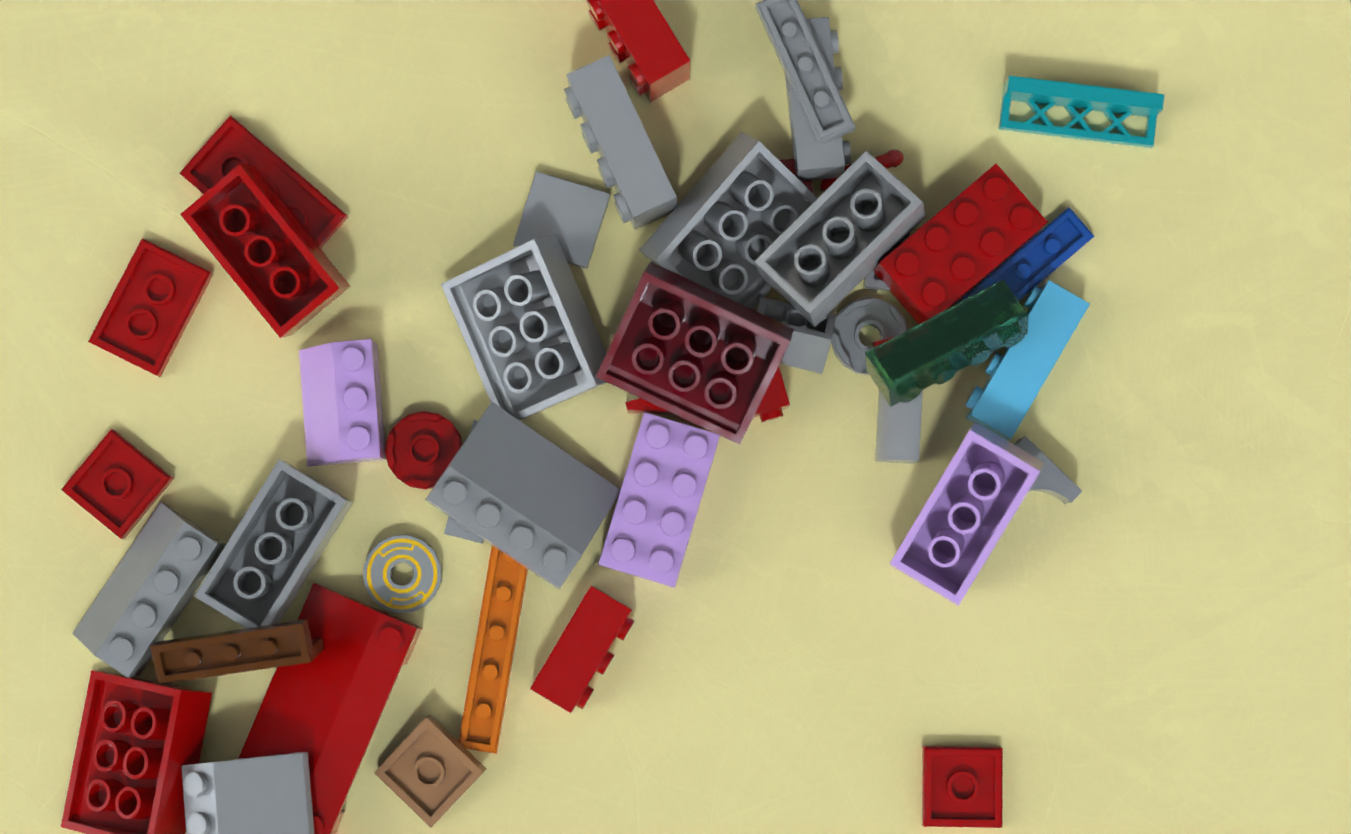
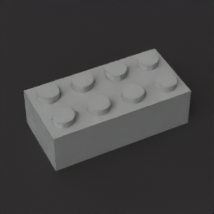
M610 55L566 74L569 86L563 89L566 95V102L574 119L582 117L584 123L580 124L583 131L582 136L590 153L598 151L600 158L597 159L598 170L607 189L612 186L615 187L617 194L613 195L615 199L614 204L623 223L631 221L634 230L671 214L677 207V196Z
M865 151L754 263L760 276L815 327L926 217L923 201L872 155Z
M279 459L194 597L245 628L280 623L353 502L291 464Z

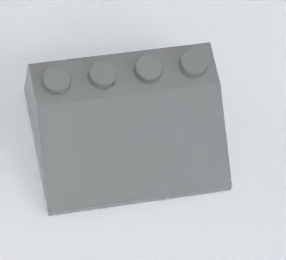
M741 132L639 250L653 263L754 310L759 304L760 297H765L773 288L760 276L754 261L818 198L759 140Z
M556 234L533 239L441 284L490 401L516 419L522 420L607 383L596 377L606 351Z
M491 402L425 501L553 587L560 589L620 494L621 489Z
M308 752L182 766L186 834H314Z

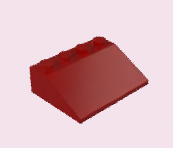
M91 670L61 827L85 834H186L182 766L199 764L212 692L169 683L158 684V681L135 677L127 678L124 675Z

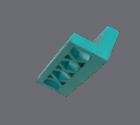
M1009 75L1003 85L999 130L1152 148L1154 146L1157 115L1163 110L1164 94ZM1011 101L1026 102L1035 115L1026 122L1010 121ZM1037 104H1044V105H1047V106H1045V107L1041 110V109L1037 106ZM1053 106H1060L1068 111L1073 120L1064 127L1053 126L1044 113ZM1074 108L1085 109V111L1079 115ZM1091 111H1101L1112 124L1102 132L1092 131L1082 118ZM1113 113L1124 115L1117 119ZM1130 115L1147 117L1145 137L1130 135L1121 122ZM1039 118L1044 125L1034 124L1033 122ZM1077 123L1081 129L1071 127ZM1116 128V130H1117L1120 134L1108 133V132H1110L1112 129Z

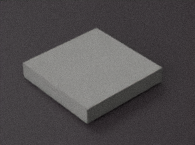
M536 171L513 246L519 247L533 239L556 234L568 263L588 269L610 194Z

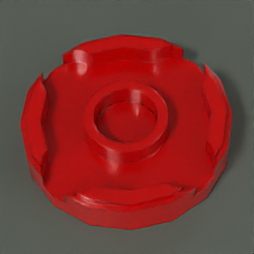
M426 411L408 414L392 428L387 437L385 447L387 463L397 479L409 487L424 490L432 489L462 446L463 441L461 434L454 424L440 414Z

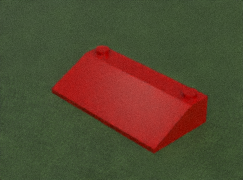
M313 583L298 620L307 619L311 639L322 638L324 650L309 663L277 667L238 759L308 752L314 834H336L345 813L342 807L402 665L408 663L422 627Z

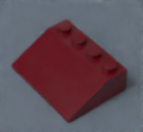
M650 261L596 377L740 445L791 341L794 329Z

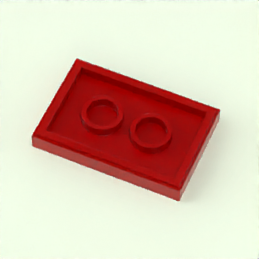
M142 238L88 342L161 377L214 274Z

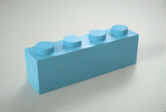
M1050 280L1042 288L1035 285L1024 303V306L1029 308L1022 322L1018 319L1014 320L1004 337L1005 340L1009 341L1007 348L1002 355L996 352L985 369V373L990 375L983 389L976 386L965 404L966 407L970 408L966 419L982 425L1007 441L1012 439L1090 303Z

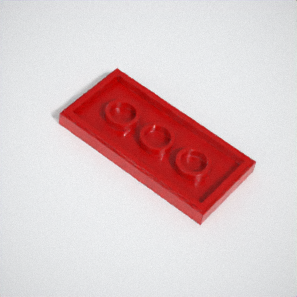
M231 115L179 173L204 194L237 165L253 164L320 248L325 245L348 218L341 209Z

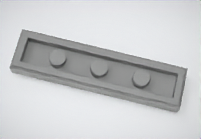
M763 0L756 3L758 15L818 146L855 130L854 122L798 1Z

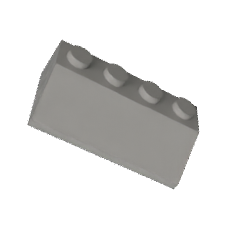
M160 502L72 634L97 658L127 678L140 676L152 658L150 646L155 642L164 640L226 544L165 503Z

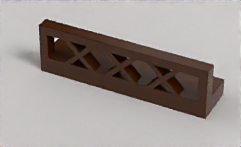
M305 619L158 641L152 644L150 649L158 684H166L309 663L324 650L322 638L311 639L308 621Z

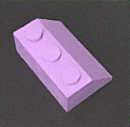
M372 339L331 342L299 350L307 466L386 460L378 345Z

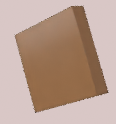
M429 714L374 774L432 828L487 768Z

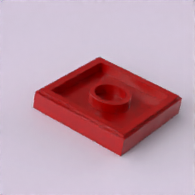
M111 429L61 490L120 539H125L174 478L117 431Z
M922 746V826L1003 828V748Z

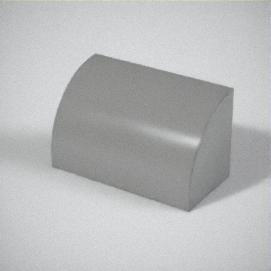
M760 297L757 312L794 329L791 341L780 364L822 374L832 341L837 314L829 313L814 327L790 303Z
M893 381L879 384L875 462L915 464L919 461L923 382Z

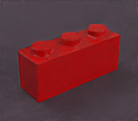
M590 586L530 689L569 713L573 712L575 706L583 710L594 691V688L588 684L596 672L601 675L605 673L614 657V654L609 652L611 645L616 637L623 641L635 620L629 617L632 609L597 588Z

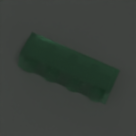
M1001 280L865 352L867 372L890 407L899 402H910L927 387L935 383L938 385L952 379L957 371L969 365H979L987 360L991 353L1004 346L1007 348L1013 347L1021 342L1025 335L1028 334V314L1006 282Z

